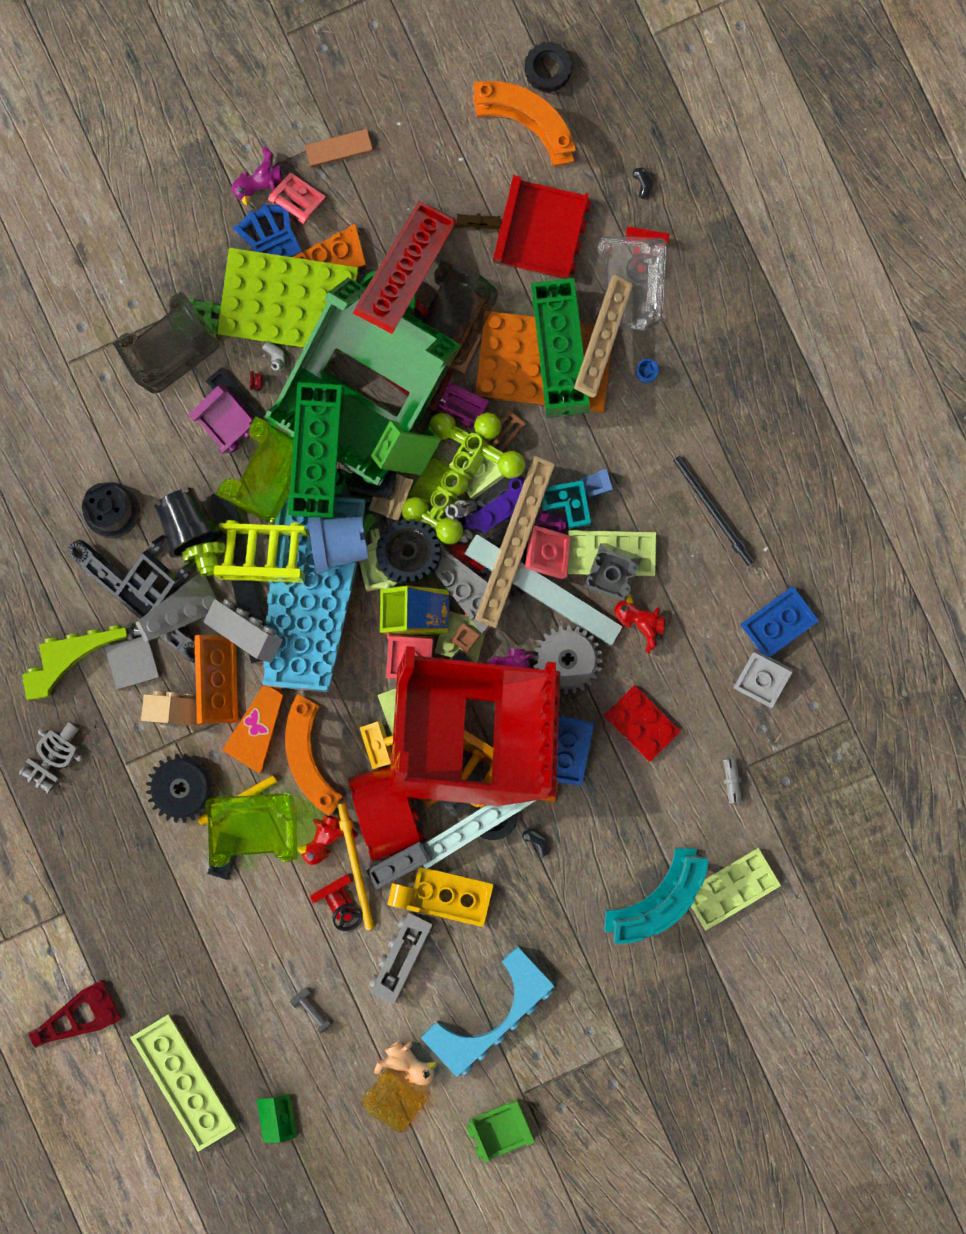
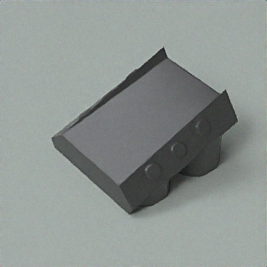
M600 543L585 587L626 601L641 557L607 543Z

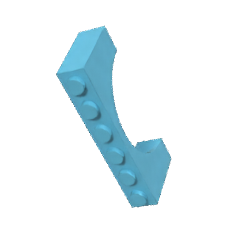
M519 946L502 960L513 981L514 1000L508 1016L498 1027L481 1035L469 1036L455 1033L436 1021L421 1035V1039L456 1077L460 1074L465 1076L473 1068L471 1064L476 1059L481 1061L489 1053L487 1049L492 1044L498 1045L505 1038L503 1034L509 1028L514 1030L521 1023L519 1019L525 1013L530 1015L538 1007L536 1003L541 998L546 1000L554 992L552 990L554 984Z

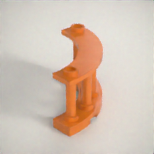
M500 81L473 82L475 93L473 94L477 117L495 116L513 119L540 138L550 156L553 167L574 163L572 152L576 151L570 131L562 117L547 101L534 92L515 84Z
M297 694L291 706L286 724L285 746L288 763L296 783L305 796L327 815H332L343 795L335 791L322 777L316 766L311 748L312 726L320 706Z

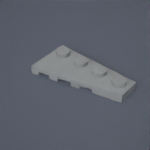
M442 549L441 561L438 569L435 570V574L482 635H484L490 626L475 621V617L488 583ZM508 598L504 605L503 611L511 602Z
M200 573L136 622L145 643L206 617L214 599H217L206 576L203 577Z

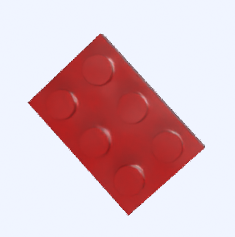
M635 685L603 715L648 762L652 761L681 732Z

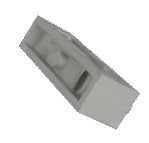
M411 912L407 916L402 915L398 924L401 930L398 936L393 934L388 944L391 950L388 956L383 955L378 965L382 969L378 976L373 975L369 987L372 988L371 994L392 1004L395 1003L430 931L432 922ZM407 928H411L407 938L412 941L415 940L418 932L421 931L422 933L417 944L413 943L397 976L400 979L393 990L392 985L396 977L389 974L385 983L382 982V979L386 972L389 973L405 940L403 936Z

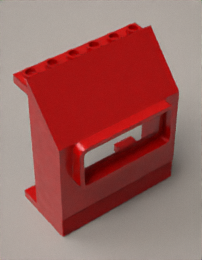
M406 646L397 669L389 795L490 806H504L556 797L561 673L556 670V662H547L544 669L540 670L415 656V647ZM466 699L495 703L491 783L462 780Z

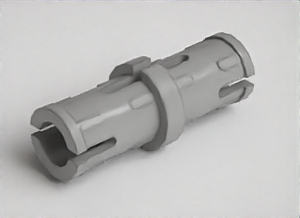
M473 499L467 501L459 500L447 506L445 512L452 519L455 517H466L469 513L477 510V503Z
M737 758L731 759L732 768H730L729 759L723 760L726 775L724 784H727L728 803H735L734 793L736 794V802H743Z

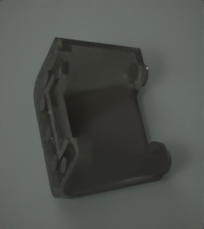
M441 260L434 272L435 282L440 287L428 308L429 313L423 318L422 322L461 345L452 363L462 365L467 359L497 301L498 291L480 274Z
M182 292L170 298L168 308L171 312L141 335L125 333L113 343L134 381L152 394L165 390L214 353L220 346L215 334Z

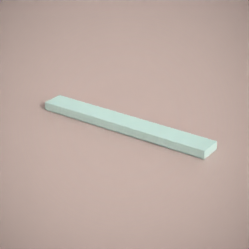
M475 535L465 554L492 571L500 549L479 535ZM520 562L512 583L513 585L608 645L613 644L622 629L621 625L539 573L525 569V564Z

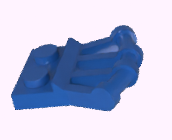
M264 204L257 211H249L248 215L238 226L235 224L232 228L255 252L293 257L302 252L290 228L289 211L278 204ZM272 213H283V230L279 231L271 215ZM264 216L267 217L274 234L265 237L258 222V219ZM251 223H253L261 239L258 242H255L244 232Z

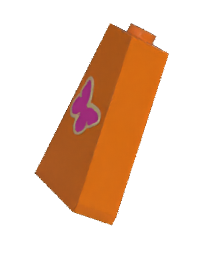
M262 686L222 749L259 774L264 769L285 696L280 693L282 688Z

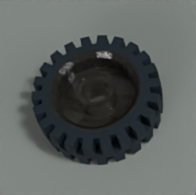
M402 519L401 522L396 521L392 526L386 527L385 532L381 533L380 539L377 541L376 557L380 569L391 581L397 582L400 585H418L422 581H427L430 576L435 574V570L438 569L441 561V545L436 533L431 527L425 525L424 522H417L415 519H410V521ZM407 548H412L415 551L410 557L403 555L404 550Z

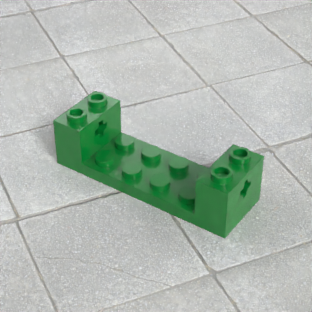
M574 278L531 283L546 418L589 413V396L574 389L584 360Z
M297 383L288 515L292 517L336 518L337 497H335L340 415L341 410H344L345 388L342 385Z

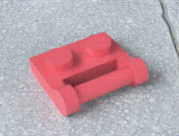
M290 172L273 190L268 200L273 204L277 203L298 217V221L305 224L324 202L326 196ZM284 194L285 196L293 200L295 203L303 207L305 210H301L281 195Z

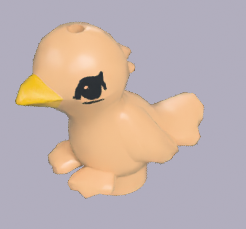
M398 1041L385 1049L388 1056L386 1059L377 1061L374 1073L378 1075L386 1068L408 1071L409 1075L405 1079H409V1083L424 1086L430 1084L434 1079L436 1062H421L417 1060L410 1050L412 1042L409 1041L402 1045Z

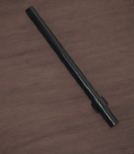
M680 456L676 457L673 462L732 543V549L735 553H739L747 566L753 564L755 561L745 548L746 544L742 539L739 540Z

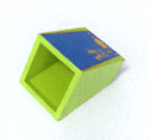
M413 586L380 589V633L448 634L449 590Z

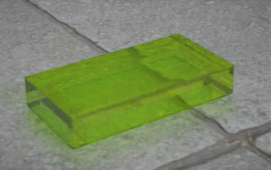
M432 458L410 492V495L422 498L429 505L432 494L438 490V486L441 487L442 476L451 469L435 458Z

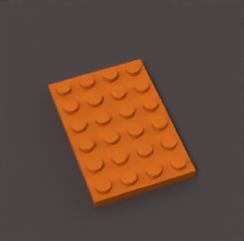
M485 311L475 395L485 399L545 406L535 317ZM580 322L583 355L585 357L595 324ZM610 356L596 396L593 398L589 396V411L604 413Z

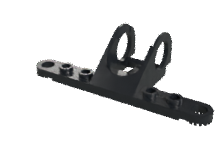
M164 534L151 542L126 577L85 541L76 540L68 547L69 557L71 556L72 560L74 559L75 562L80 564L85 572L139 619L176 592L196 567L195 561L192 560L175 575L154 557L166 540ZM77 546L78 548L80 547V549H82V554L84 555L78 554V552L76 551ZM150 564L154 570L146 579L140 573ZM160 574L169 581L163 592H160L154 586ZM183 627L172 631V640L166 643L185 656L186 660L188 659L189 662L192 661L194 663L195 655L190 651V647H195V637Z

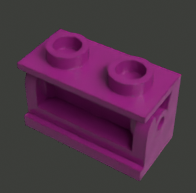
M449 383L441 399V404L438 405V409L442 413H447L452 417L461 419V424L472 428L478 416L485 413L489 401Z

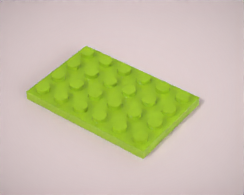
M229 248L217 334L305 347L327 304V301L324 299L328 292L347 277L356 282L358 267ZM337 348L335 350L337 353L346 354Z

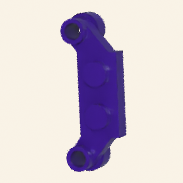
M523 476L511 478L507 492L473 515L469 513L464 517L466 524H462L463 529H479L485 533L511 516L525 478ZM515 481L520 482L519 489L514 487Z

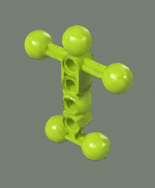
M447 413L435 414L430 419L429 427L433 429L441 440L451 438L460 443L461 446L453 458V465L450 464L449 466L452 470L447 471L442 476L441 487L438 486V490L430 498L433 506L431 511H429L427 503L422 498L413 497L407 499L403 504L402 515L407 521L415 519V521L424 522V524L435 529L437 537L442 543L454 544L462 538L463 527L461 522L457 518L446 517L442 519L444 513L446 514L447 506L460 500L457 496L462 495L467 490L468 479L472 480L471 476L478 471L485 458L498 464L500 473L506 478L513 479L519 477L524 472L525 461L520 453L515 451L503 453L489 445L487 440L496 438L502 428L499 417L492 413L479 415L474 424L476 433L471 434L458 428L454 418ZM480 441L478 448L474 449V445ZM469 460L468 465L463 468L464 462ZM457 479V484L452 487V482ZM446 498V503L441 506V501Z

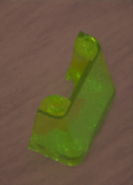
M255 416L250 426L249 434L252 439L259 443L240 481L231 478L226 479L220 485L216 495L265 522H272L278 517L290 494L294 438Z
M265 794L216 797L206 801L209 866H224L230 861V856L274 853L275 858L281 862L297 860V811L294 798L291 795Z

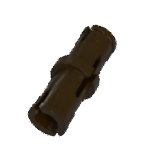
M457 213L456 228H476L478 231H480V228L500 230V216H483L481 213H477V215Z

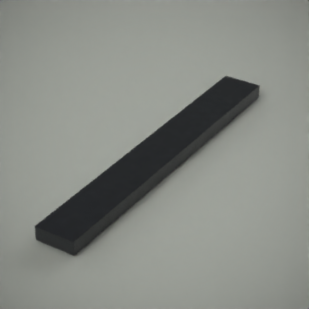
M233 490L211 494L218 527L219 523H226L229 520L237 521L241 524ZM222 532L221 540L222 543H225V545L227 541V533ZM236 534L233 564L243 567V564L246 563V544L243 534ZM231 580L237 607L250 613L249 617L252 616L263 621L262 625L265 626L255 582ZM249 654L251 664L263 661Z

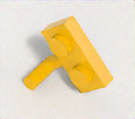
M382 721L360 727L372 769L391 764L392 752L390 745L393 742V735L386 736Z

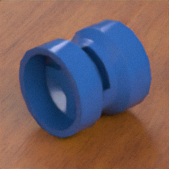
M652 359L642 360L636 369L637 379L642 383L653 382L659 372V367Z

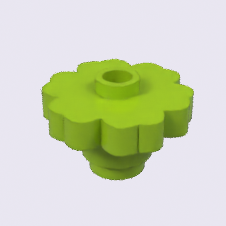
M208 542L192 546L182 552L184 563H189L194 560L197 571L203 577L214 575V567L219 566L217 559L225 555L226 545L225 543Z

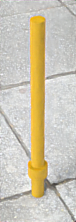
M346 802L337 803L341 818L339 824L346 840L365 929L371 930L374 928L353 836L352 818H349Z

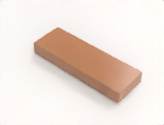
M367 129L305 145L310 168L373 151Z

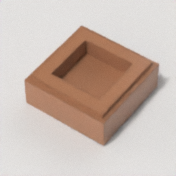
M462 623L450 641L468 653L481 635L465 623Z

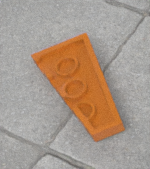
M355 224L340 233L332 235L327 240L313 245L312 248L293 256L294 258L358 268L366 267Z

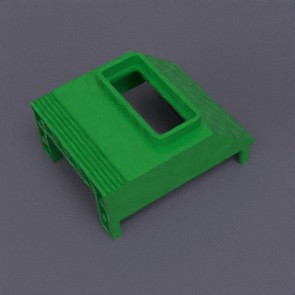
M347 277L328 292L324 299L327 301V304L276 404L267 411L264 418L268 419L273 426L281 427L288 431V434L294 438L297 383L342 385L345 388L344 410H341L337 462L344 465L348 471L356 472L362 476L366 482L380 486L390 470L380 469L371 455L390 420L397 421L405 432L414 433L461 345L407 312L404 313L393 334L353 314V311L366 288ZM336 348L410 392L399 415L392 413L325 372Z

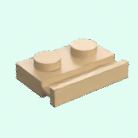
M396 474L393 499L373 497L369 511L399 522L403 504L408 498L414 480Z

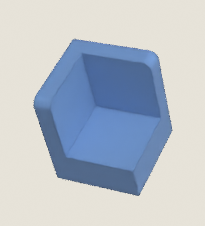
M607 469L600 470L596 474L581 479V481L583 480L587 499L610 493L613 490Z

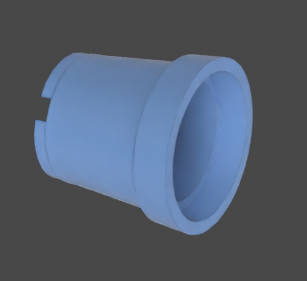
M308 517L316 574L328 572L329 568L368 559L362 517L335 519Z

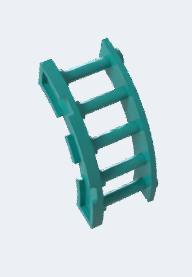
M675 847L671 866L660 885L649 896L638 903L625 908L606 910L604 932H614V944H627L642 941L644 938L654 934L658 935L671 927L689 910L696 900L695 897L706 877L709 859L707 857H696V848Z

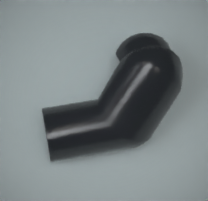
M643 167L635 168L632 176L639 180L641 184L638 197L648 200L653 180L647 169Z
M528 829L523 832V840L536 845L538 857L549 855L546 838L542 833L535 829Z

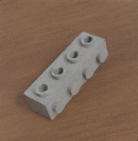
M214 599L203 622L256 659L272 663L283 640L276 635L277 631L269 626H263V621L252 616L249 617L250 613L242 608H236V603L228 599H224V601Z

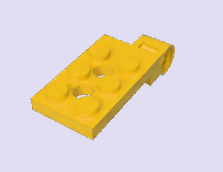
M420 866L418 867L414 887L392 883L387 905L484 927L493 884L429 868L425 869V867ZM443 889H448L452 892V898L448 902L442 901L439 897V893ZM465 894H470L474 899L473 904L469 907L461 904V897Z

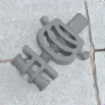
M68 722L60 735L51 730L46 734L44 729H39L38 734L43 738L37 744V751L44 761L40 765L33 759L28 758L26 762L35 769L31 771L24 765L19 775L26 777L29 783L34 780L37 782L35 787L42 788L48 794L54 784H50L45 779L49 777L54 782H58L60 779L48 770L51 765L67 767L72 763L73 759H76L78 762L83 759L81 755L76 754L78 747L71 743L79 728ZM49 739L55 745L53 748L49 744ZM43 746L49 751L48 756L44 753ZM61 750H64L66 752H70V754L66 756L61 754L60 752H62ZM58 757L61 759H67L62 764L55 762L56 758ZM39 771L43 773L40 779L36 777Z

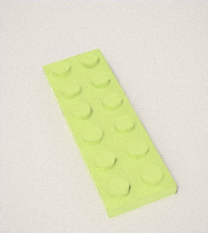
M170 1014L130 1037L198 1152L237 1128Z

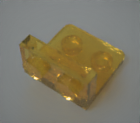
M386 1068L379 1075L370 1091L365 1094L361 1105L370 1115L401 1133L426 1102V1098L402 1082L393 1071Z

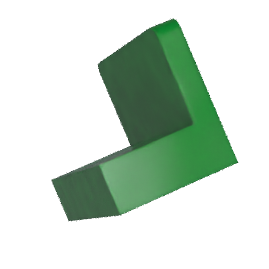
M290 1094L257 1099L264 1143H280L297 1138Z

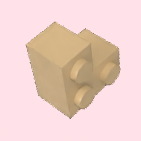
M153 691V695L144 694L141 721L203 727V723H197L196 695L184 694V698H179L180 693Z

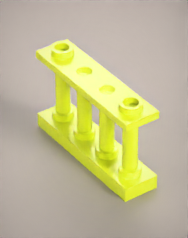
M232 520L226 521V523H219V528L222 532L227 533L224 563H222V566L214 567V575L219 580L305 582V574L297 566L300 536H309V531L303 524L290 523V526L239 524V522ZM236 534H248L246 563L243 564V567L233 564ZM257 534L270 535L267 565H264V567H256L254 565ZM279 535L291 536L289 562L286 568H278L276 566Z

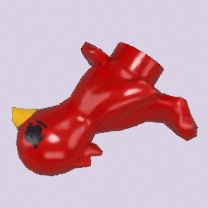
M629 594L626 601L621 600L616 604L614 608L615 616L624 627L628 626V628H631V623H635L638 630L646 637L645 652L651 653L657 645L656 634H664L665 617L659 616V607L654 612L640 610L634 604L631 594Z
M324 815L323 820H313L317 826L314 839L307 845L296 847L307 864L317 865L329 857L328 853L331 850L326 849V847L344 836V832L339 824L341 818ZM352 828L353 836L357 838L358 833Z

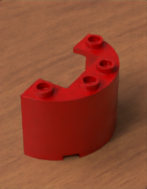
M391 765L348 777L349 787L353 793L351 796L365 844L369 848L368 852L372 862L393 856L420 841L426 842L423 830H418L415 824L419 819L416 809H411L409 801L413 800V798L389 795Z

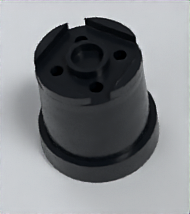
M106 482L93 485L87 490L82 501V512L85 522L95 534L104 538L113 539L126 535L135 527L139 518L140 507L137 497L128 487L119 483ZM108 491L112 492L110 496L107 495ZM115 508H119L118 513L115 512ZM101 515V516H102V520L99 521V520H98V516Z
M187 488L189 492L184 493L182 489L174 491L161 498L159 506L157 504L154 505L167 539V550L172 558L183 557L182 552L186 551L187 548L201 543L215 542L222 535L217 523L209 517L194 488Z

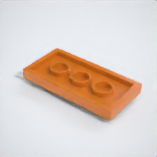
M195 635L197 723H238L236 644L223 635Z

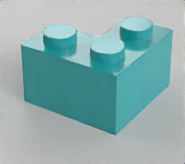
M583 480L546 488L541 502L543 512L565 508L568 530L590 526L591 520Z

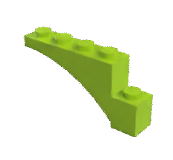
M115 625L109 627V631L105 632L95 629L87 631L88 635L84 636L74 633L66 635V639L58 640L57 637L44 639L45 643L39 644L43 670H41V667L27 669L28 673L22 674L26 700L31 701L52 697V690L71 667L98 648L128 638L127 629L122 628V625Z

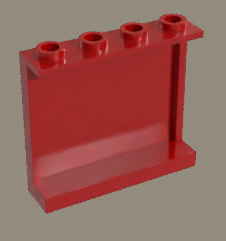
M513 175L493 256V263L560 279H568L569 275H574L577 263L573 262L575 254H579L582 242L578 241L580 233L584 234L587 221L583 220L584 213H589L592 200H588L589 193L586 192L585 195L531 183L521 180L522 177Z

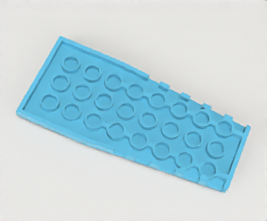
M279 493L275 525L290 526V523H301L309 531L307 517H292L288 515L290 493ZM337 497L336 518L362 517L363 523L366 501L364 499ZM309 532V536H300L297 566L305 574V582L269 581L270 591L267 600L269 607L266 624L277 631L276 635L283 640L272 663L264 661L263 667H265L262 683L268 687L328 692L357 562L329 568L328 572L316 574ZM278 536L276 566L278 568H286L288 565L291 536Z

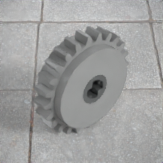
M570 625L567 626L566 630L559 626L558 632H555L552 628L550 630L552 635L549 636L545 633L543 636L546 640H539L538 643L541 647L534 649L538 656H535L533 660L538 661V664L533 667L543 670L547 662H556V670L561 672L560 689H564V694L568 693V689H572L573 694H575L578 687L583 691L585 683L589 686L592 685L589 680L590 678L597 679L594 672L601 670L597 667V663H602V660L597 659V655H600L602 652L595 650L599 644H592L593 635L587 638L585 636L587 630L580 633L578 626L574 631L571 630ZM566 654H570V658L573 657L574 660L569 663V666L564 665L565 662L562 663L561 658H564Z

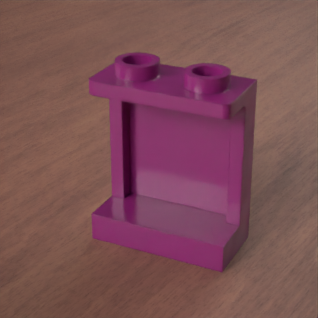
M225 385L217 386L188 414L192 421H198L221 447L219 451L222 454L228 452L231 454L240 447L239 442L243 438L248 439L255 433L254 428L258 425L256 420Z

